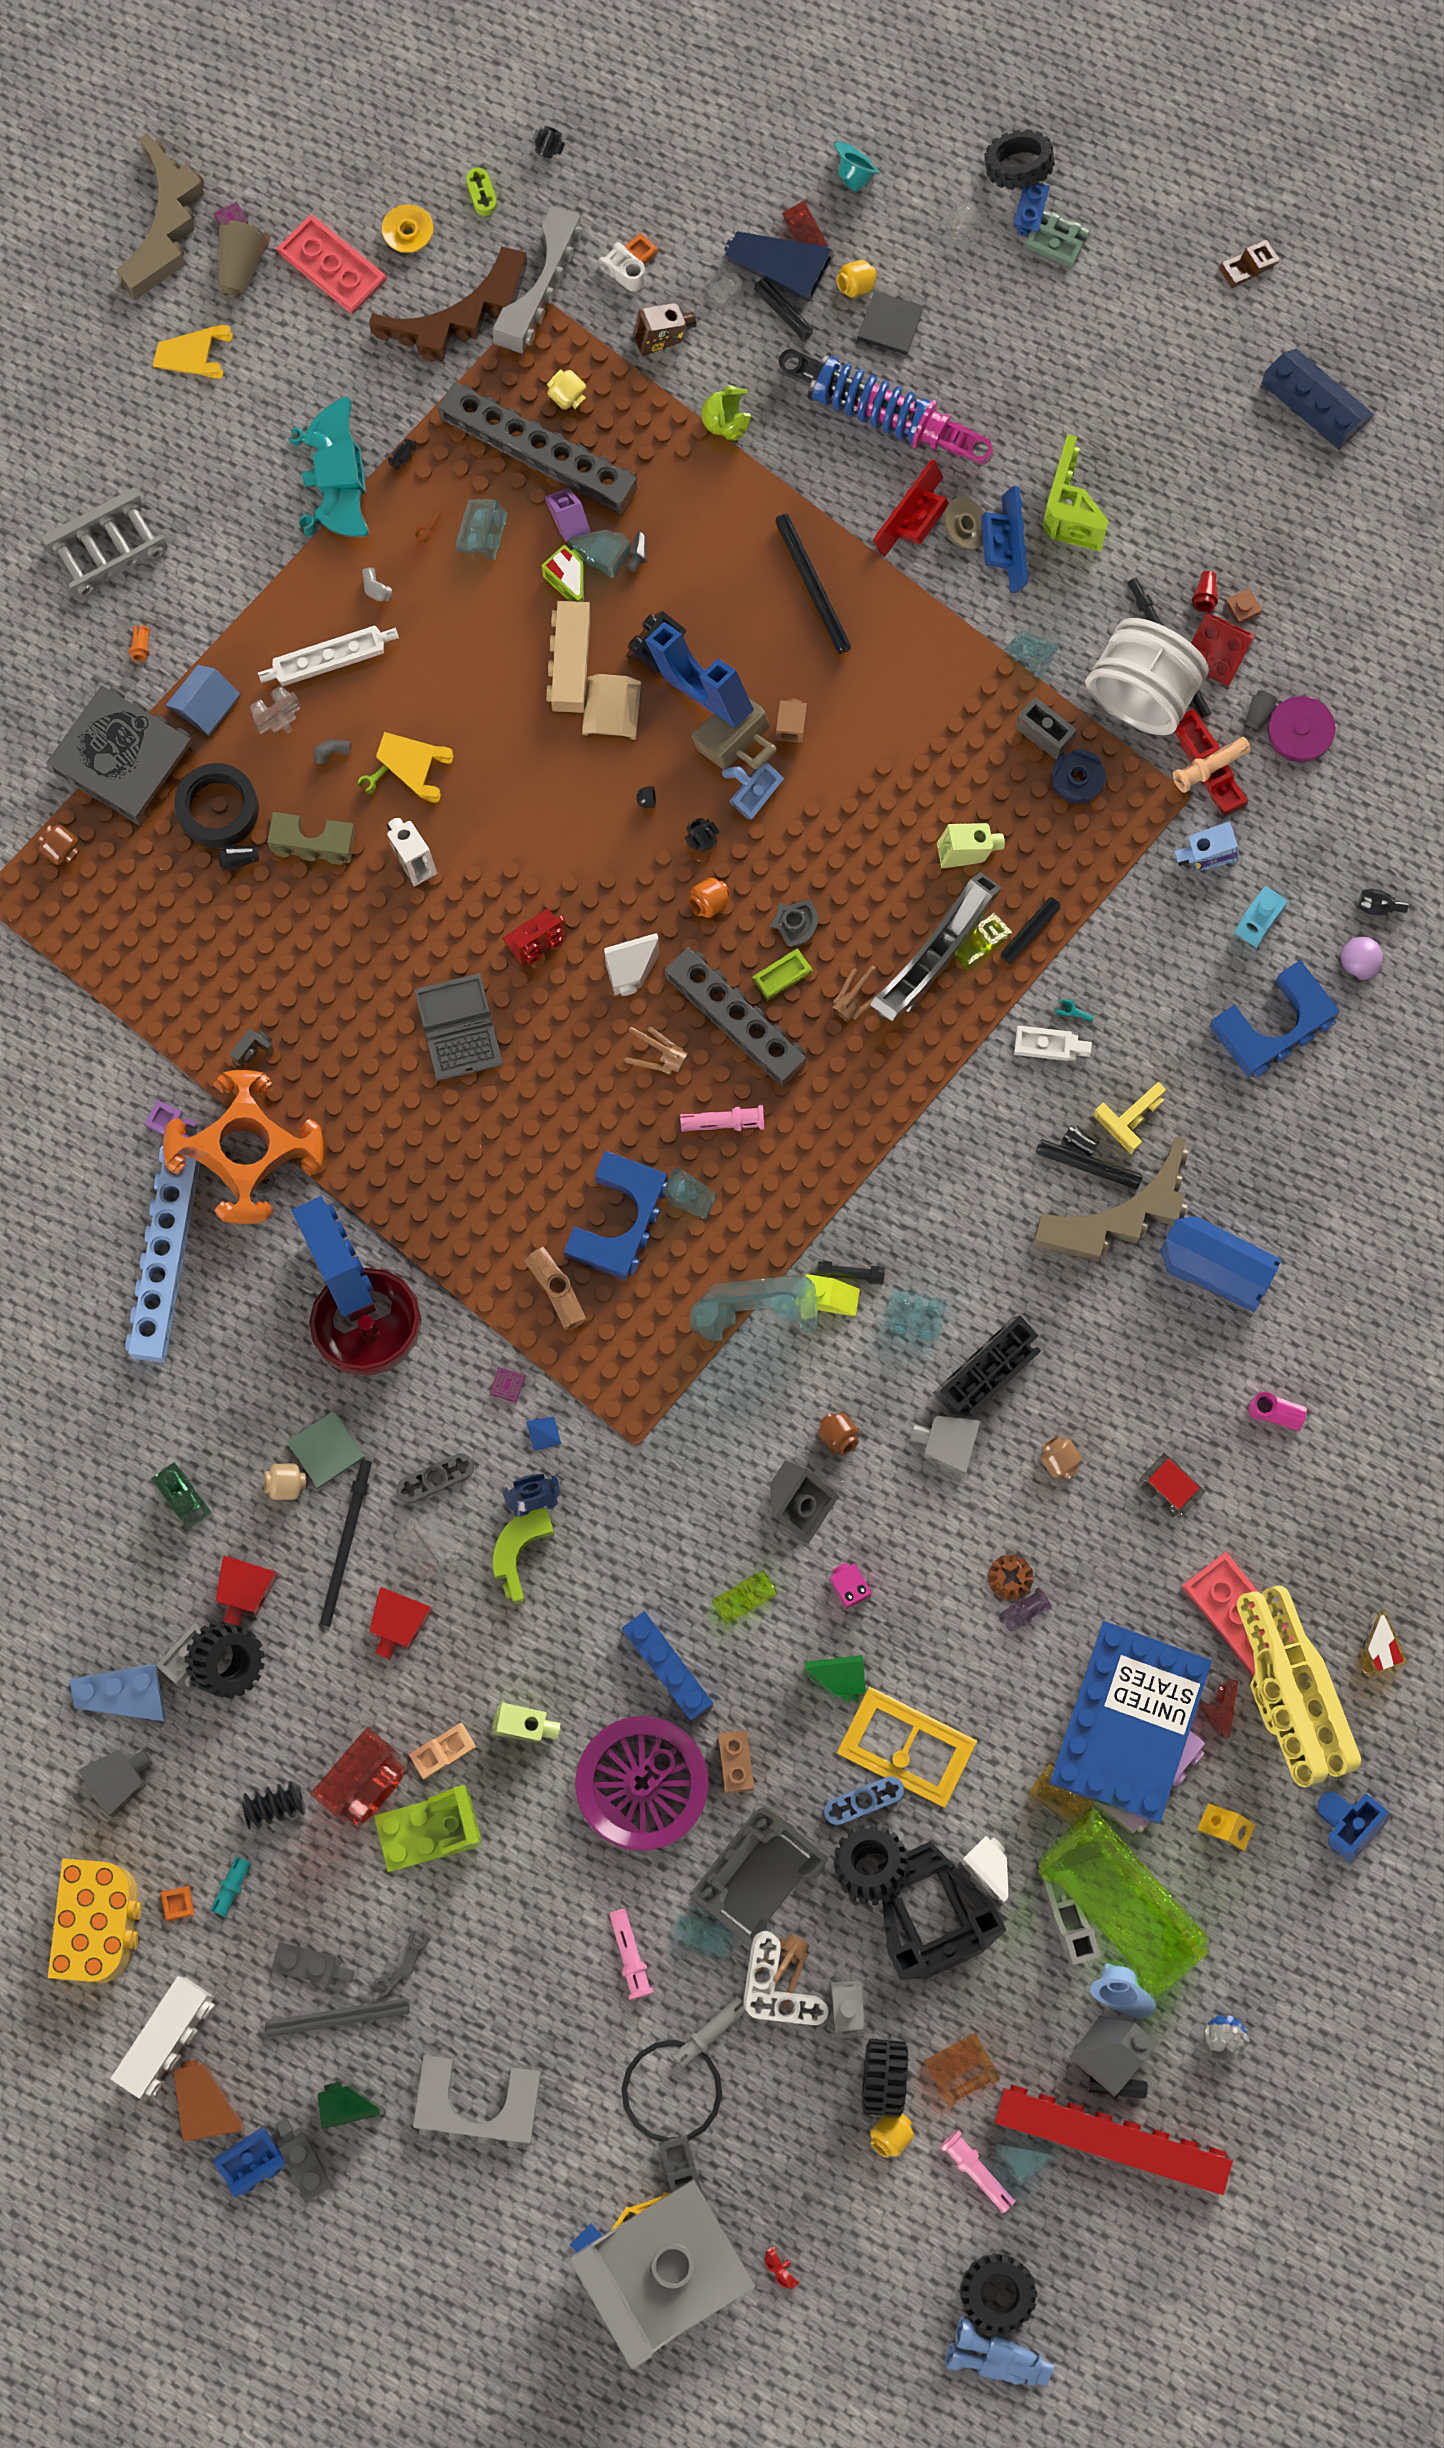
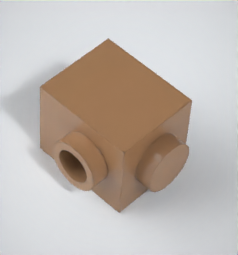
M793 698L786 701L780 700L776 740L803 743L807 703H802L800 700Z

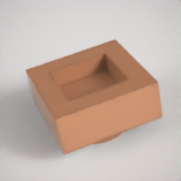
M1250 588L1226 599L1225 603L1238 624L1262 613V608Z

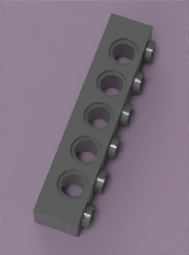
M687 947L665 969V978L783 1088L806 1065V1053L798 1044H791L784 1038L786 1034L776 1024L772 1026L765 1020L766 1015L757 1006L751 1007L745 1001L747 998L743 992L736 987L732 989L726 983V977L718 969L713 971L706 964V958L699 951L693 952ZM700 974L705 977V980L702 983H694L691 977ZM714 993H721L725 998L720 1002H715L710 996ZM734 1011H740L745 1016L741 1020H734L730 1017V1014ZM758 1029L764 1033V1036L755 1039L749 1033L752 1030ZM773 1048H780L784 1054L780 1057H773L769 1054V1051Z

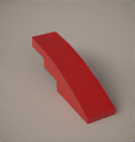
M1194 708L1185 712L1174 732L1191 763L1195 759L1200 758L1203 760L1220 750V746ZM1228 764L1211 773L1209 779L1203 782L1224 817L1248 805V799L1235 782V774Z

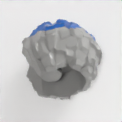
M1218 2015L1204 2026L1203 2034L1206 2038L1204 2044L1211 2059L1220 2060L1221 2062L1238 2060L1249 2045L1250 2039L1247 2029L1244 2028L1239 2019L1233 2018L1231 2015L1226 2017Z

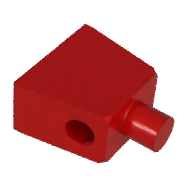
M224 1555L216 1594V1602L228 1607L223 1622L240 1626L244 1612L257 1616L278 1574L273 1570Z
M380 1587L370 1627V1633L381 1638L375 1654L391 1660L397 1645L409 1649L433 1610L431 1606Z

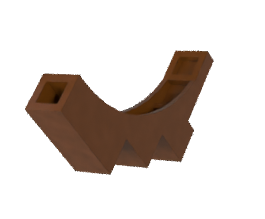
M501 246L496 262L483 282L463 300L440 312L411 319H394L372 313L369 321L371 334H374L376 338L381 340H388L389 338L399 340L401 344L409 347L416 344L418 355L426 361H444L452 334H455L458 339L468 341L470 338L477 340L485 313H489L491 317L498 319L504 307L516 302L528 264L526 252Z

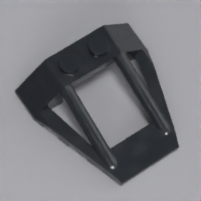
M931 1841L906 1852L909 1863V1876H906L907 1883L905 1887L900 1886L899 1889L902 1890L929 1876L937 1874L961 1928L923 1945L900 1894L897 1897L893 1894L890 1895L891 1901L887 1903L882 1899L887 1952L900 1980L930 1978L983 1953L1007 1931L994 1903L987 1896L985 1897ZM888 1861L878 1865L879 1873L884 1870ZM953 1880L978 1911L968 1915ZM894 1910L909 1943L903 1946L900 1943Z

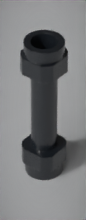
M818 1261L817 1276L870 1280L869 1284H884V1267L871 1265V1269L834 1266L830 1261Z

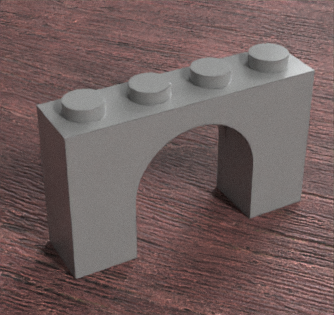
M423 2056L413 2128H420V2135L437 2137V2131L449 2132V2139L466 2141L467 2135L478 2136V2143L495 2145L496 2139L507 2140L508 2147L524 2149L525 2143H532L542 2071L511 2067L507 2099L502 2111L488 2122L472 2123L460 2117L451 2103L450 2088L455 2059Z

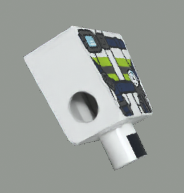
M400 818L391 820L387 824L389 830L387 836L394 854L413 886L415 887L437 875L438 873L430 850L411 821L403 823Z

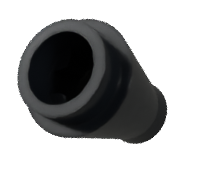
M256 845L224 846L223 849H218L219 863L222 871L228 870L232 872L251 863L259 862Z

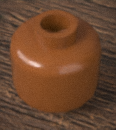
M49 825L37 840L40 844L39 852L56 865H60L64 861L70 863L79 852L75 848L78 844V838L62 825H55L54 827Z
M829 1413L820 1421L821 1426L818 1430V1437L831 1453L845 1455L856 1448L859 1443L860 1431L845 1413Z

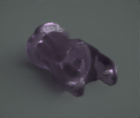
M1038 1587L1035 1589L1034 1594L1023 1601L1017 1600L1009 1608L1002 1611L999 1615V1621L1001 1623L1007 1621L1006 1628L1010 1631H1015L1032 1622V1618L1044 1610L1050 1611L1052 1606L1043 1591ZM1004 1615H1008V1619H1003Z

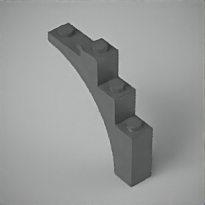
M981 872L971 878L952 908L922 948L897 977L875 996L870 1005L882 1017L889 1018L891 1021L895 1020L903 1012H910L916 1007L934 979L946 970L960 946L971 938L1002 887Z

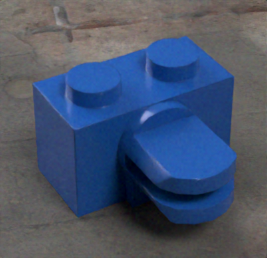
M1332 1791L1323 1794L1318 1801L1319 1816L1334 1827V1830L1328 1835V1845L1349 1863H1352L1388 1822L1389 1811L1367 1793L1364 1794L1355 1806L1352 1803L1349 1804L1340 1795Z

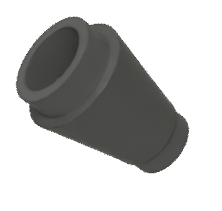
M1258 690L1257 694L1252 696L1244 726L1248 729L1252 727L1253 731L1259 732L1260 728H1262L1276 709L1278 699L1268 692Z

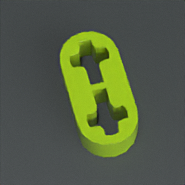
M473 168L466 176L467 188L476 212L482 216H489L496 211V195L487 171L482 168ZM475 177H479L481 180L482 188L478 189L477 183L474 182ZM485 195L487 202H489L488 207H484L482 204L481 196Z

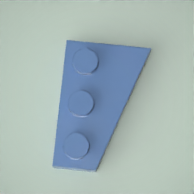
M156 1663L76 1677L69 1680L74 1708L165 1721Z

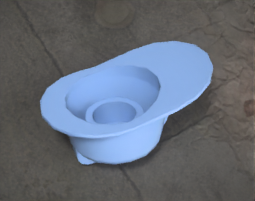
M1106 1963L1103 1966L1099 1979L1090 1986V1993L1093 1998L1106 2004L1113 2010L1131 2017L1145 2019L1152 2016L1156 2010V2003L1153 1997L1139 1987L1136 1974L1129 1968Z

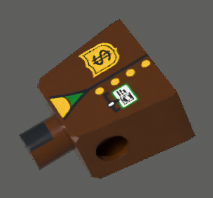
M676 303L639 309L633 337L642 357L682 343L685 330L696 327V318L693 312L682 314Z

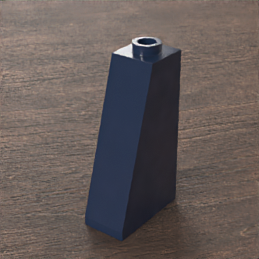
M739 231L736 232L734 238L730 237L724 248L728 261L809 302L834 257L832 250L825 246Z

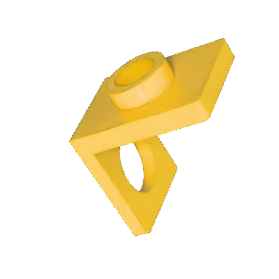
M1208 1803L1197 1830L1228 1841L1245 1851L1255 1824L1238 1813ZM1242 1826H1245L1244 1837L1239 1841V1830Z

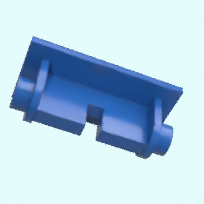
M1038 182L1036 186L1031 187L1030 185L1026 186V189H1022L1013 225L1017 226L1019 235L1027 236L1028 232L1039 231L1050 188L1049 185Z

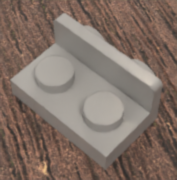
M196 1623L189 1628L156 1665L187 1694H190L198 1687V1685L191 1682L190 1678L192 1676L188 1675L185 1669L189 1666L188 1663H185V1656H189V1651L186 1648L188 1644H193L194 1640L191 1638L195 1633L201 1634V1627ZM225 1649L220 1653L217 1665L226 1655L227 1651Z

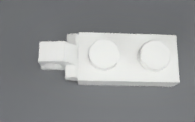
M1017 1026L1014 1055L1064 1061L1076 1060V1055L1090 1057L1092 1042L1079 1041L1078 1035H1074L1070 1031Z

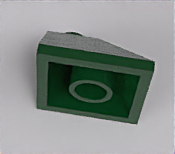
M341 2081L324 2085L325 2091L318 2093L322 2129L385 2114L384 2107L350 2086L342 2087Z

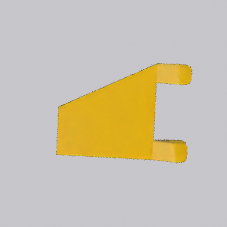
M218 325L158 342L152 366L221 379L224 373L221 365L216 362L207 363L212 340L214 338L231 342L233 333L230 332L229 326Z
M384 732L376 755L380 762L419 797L433 803L439 802L441 797L440 789L435 786L424 785L433 758L445 764L452 763L454 756L451 748L433 746Z

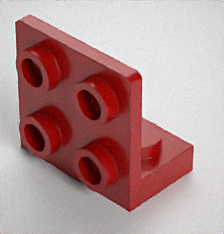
M1208 612L1205 614L1191 644L1205 658L1209 668L1207 676L1229 686L1256 635Z
M547 908L504 936L503 940L521 966L526 963L532 964L542 957L544 951L549 948L555 949L565 941L564 938L567 937L565 920L562 916L555 918L550 909Z

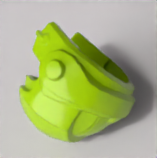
M728 385L721 392L710 394L705 399L701 409V417L706 429L712 434L726 437V440L741 439L746 433L751 420V414L739 413L740 399L748 393V390Z

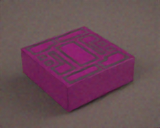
M237 201L214 212L219 225L223 220L225 225H228L229 220L249 224Z
M498 1367L490 1395L517 1403L526 1376Z

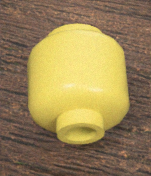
M560 370L547 384L549 387L548 396L563 410H567L571 406L576 409L586 399L583 395L586 390L585 383L571 370L565 372Z

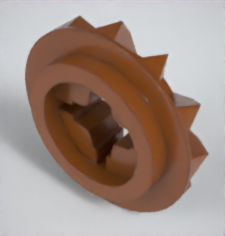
M1015 1554L1003 1555L996 1559L989 1569V1586L1000 1598L1006 1600L1019 1599L1029 1592L1033 1584V1570L1026 1559ZM1018 1567L1016 1579L1021 1585L1011 1581L1003 1586L1006 1578L1004 1571L1012 1572Z

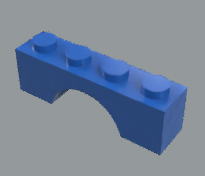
M645 1611L622 1627V1632L659 1678L690 1723L714 1706L713 1701Z

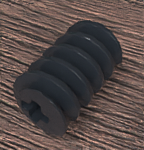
M288 1781L287 1790H284L281 1784H277L275 1794H273L269 1787H266L264 1797L261 1796L258 1790H255L253 1800L249 1798L247 1793H243L242 1807L249 1830L251 1829V1821H253L257 1828L262 1826L263 1818L268 1824H272L274 1815L279 1821H283L285 1811L290 1818L296 1816V1808L302 1815L306 1814L300 1787H295L292 1781Z

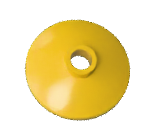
M405 204L393 208L387 213L382 223L384 240L391 248L399 252L411 253L424 248L433 236L434 226L431 216L423 208L416 205ZM406 230H412V231H413L412 234H409V235L404 234V232H405Z

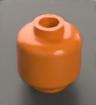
M706 878L690 890L689 906L697 916L711 918L728 906L729 889L722 881H718L715 878Z

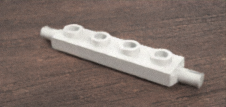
M372 626L274 658L273 668L258 672L261 683L277 678L283 687L383 654L384 643L399 639L396 628L380 633L376 626Z

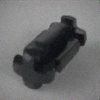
M408 438L403 440L404 444L401 443L392 453L393 457L388 458L389 465L396 470H399L401 468L400 464L404 465L410 458L412 451H416L415 443Z

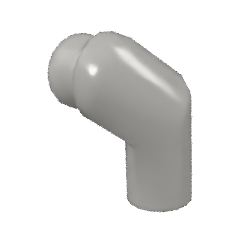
M365 568L362 570L366 595L380 602L390 600L392 598V589L376 581L375 569Z

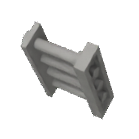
M135 488L120 494L41 537L49 555L59 554L72 575L74 581L68 585L74 597L91 594L94 591V587L148 558L156 559L160 557L164 550L168 548L164 536L160 534L154 538L139 514V508L143 504ZM123 516L130 517L144 541L142 545L130 550L115 525L116 520ZM101 528L107 530L121 556L108 563L92 538L93 532ZM78 540L84 543L98 567L83 575L68 549L69 545Z

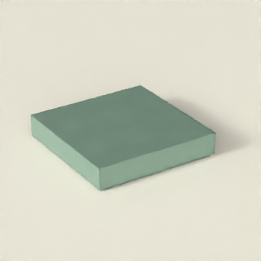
M334 1410L287 1441L318 1489L365 1458Z

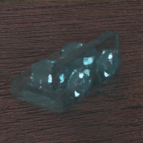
M468 499L455 548L460 552H483L489 559H495L497 550L500 547L503 528L507 522V511L495 499Z

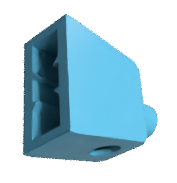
M1265 886L1243 915L1234 933L1257 948L1286 909L1288 901ZM1248 923L1255 925L1258 931L1251 929Z

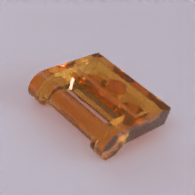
M976 2032L923 2060L948 2108L956 2105L957 2100L990 2082L994 2084L1000 2081L999 2075ZM982 2064L985 2072L949 2090L946 2084L948 2081Z

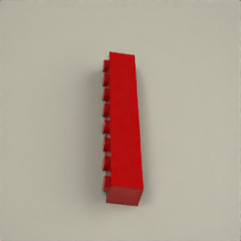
M1011 2084L1010 2089H1002L993 2123L1217 2194L1224 2195L1233 2163V2160L1226 2158L1227 2152L1213 2147H1210L1208 2152L1197 2149V2142L1181 2138L1180 2143L1169 2140L1170 2134L1153 2129L1152 2133L1148 2134L1140 2131V2124L1124 2120L1123 2125L1112 2122L1113 2116L1096 2111L1095 2116L1083 2113L1085 2108L1083 2106L1067 2102V2106L1063 2107L1055 2104L1056 2098L1039 2093L1037 2099L1027 2095L1028 2089Z

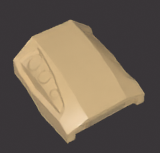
M608 674L587 677L582 734L594 733L626 736L636 740L641 681L628 676Z

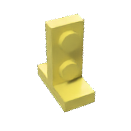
M1158 1082L1119 1118L1103 1102L1095 1109L1093 1117L1132 1155L1139 1149L1142 1141L1129 1127L1134 1130L1144 1121L1145 1118L1142 1115L1149 1109L1154 1112L1165 1101L1162 1097L1166 1089Z

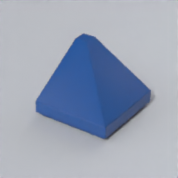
M554 1417L526 1422L534 1451L561 1444Z

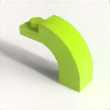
M540 1508L530 1511L525 1516H516L503 1529L496 1542L493 1553L494 1576L496 1580L507 1578V1582L503 1583L507 1599H513L514 1605L525 1602L517 1571V1563L521 1552L531 1542L554 1535L548 1509Z

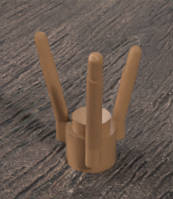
M870 966L849 993L847 991L857 973V969H852L839 995L834 999L832 1010L845 1021H849L851 1018L857 1020L864 1011L871 1007L870 1004L875 997L859 1008L860 1001L855 996L875 970V966Z
M633 1027L629 1028V1032L663 1052L660 1061L664 1065L631 1058H624L625 1063L663 1071L668 1075L671 1074L672 1070L677 1073L680 1072L688 1056V1053L684 1052L683 1048L675 1045L653 1027H648V1031L666 1046Z
M790 1933L787 1939L782 1937L780 1939L782 1950L780 1956L784 1960L773 1977V1981L778 1982L789 1963L795 1964L797 1961L787 1993L794 1992L803 1964L809 1956L806 1953L809 1944ZM766 1957L763 1959L764 1961H767V1962H770V1961H771V1960H768ZM764 1967L758 1968V1969L755 1971L754 1976H755L758 1972H760ZM784 2000L783 2010H787L790 2000Z

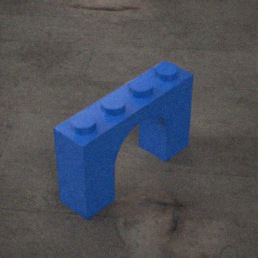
M663 622L645 640L664 680L734 728L754 711L737 671L720 659H717L709 668L704 670L692 656L683 635L667 623Z
M1301 960L1281 972L1275 980V983L1291 1002L1296 1012V1027L1290 1033L1281 1037H1267L1258 1033L1251 1027L1235 1004L1212 1019L1209 1027L1248 1078L1254 1074L1260 1077L1271 1068L1269 1064L1274 1060L1278 1059L1279 1062H1282L1293 1053L1291 1050L1298 1044L1304 1047L1315 1038L1313 1035L1320 1029L1325 1032L1337 1023L1335 1019L1340 1010Z
M604 1151L595 1174V1181L628 1195L638 1208L637 1220L627 1233L614 1238L602 1237L574 1226L564 1250V1255L569 1260L628 1281L630 1274H636L640 1259H637L640 1248L645 1250L650 1238V1234L647 1233L650 1223L655 1225L660 1214V1209L657 1208L660 1198H666L671 1184L667 1183V1173Z

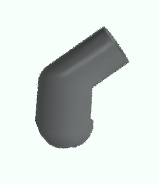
M334 739L324 741L313 750L314 762L326 764L328 755L332 753L350 755L351 741Z

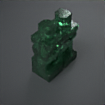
M175 1462L151 1478L178 1518L183 1521L188 1529L212 1513L199 1493L195 1491V1487Z

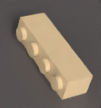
M558 601L557 611L552 610L551 624L552 627H556V634L550 636V651L554 652V660H549L548 676L553 677L552 685H547V702L552 703V711L584 713L591 616L590 602Z

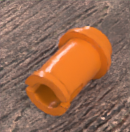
M137 625L133 627L132 647L129 648L128 652L134 661H145L150 655V650L148 649L150 629L146 626L140 625V631H138Z

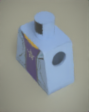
M1230 822L1190 835L1188 837L1189 847L1174 851L1178 866L1194 862L1197 871L1239 861L1238 846ZM1209 847L1206 851H1200V850H1199V849H1203V848Z

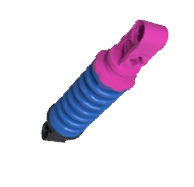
M794 349L783 351L779 357V366L787 377L810 387L808 399L811 401L818 400L824 405L832 403L834 410L837 411L845 408L847 416L853 417L858 414L860 422L866 423L870 420L871 426L876 429L883 425V431L887 434L895 432L897 439L904 440L909 436V443L914 448L919 447L922 442L930 445V448L934 450L940 446L956 456L964 457L979 465L987 464L993 457V447L988 438L973 432L961 424L951 422L950 415L938 413L936 411L937 402L934 400L930 401L922 398L921 400L916 399L913 402L915 398L913 392H909L906 398L902 397V388L900 386H896L893 392L889 391V381L884 380L878 386L876 385L877 376L870 375L866 384L862 383L865 374L864 370L858 369L853 378L849 377L852 365L846 363L842 370L839 369L841 365L839 359L829 352L821 362ZM790 358H796L799 361L794 369H787L785 367L787 360ZM980 444L986 445L988 452L984 456H977L974 454L976 446Z

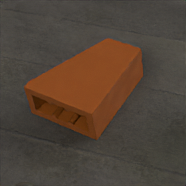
M198 2059L180 2062L181 2068L173 2069L183 2142L245 2131L244 2123L206 2064L199 2065Z

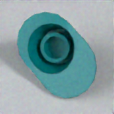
M835 142L834 147L841 156L838 175L844 179V183L850 189L857 192L862 186H867L875 174H880V171L874 167L869 158L855 147L845 142Z

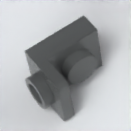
M249 1028L231 1051L230 1057L234 1063L242 1067L245 1062L250 1063L258 1052L257 1047L271 1055L274 1052L271 1044L272 1039L260 1030L256 1033Z

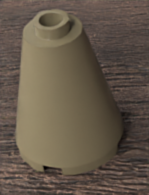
M224 220L221 221L219 226L218 288L223 290V295L237 298L238 294H244L270 243L271 236L265 231L263 236L257 233L258 227L234 220H229L228 225H225Z

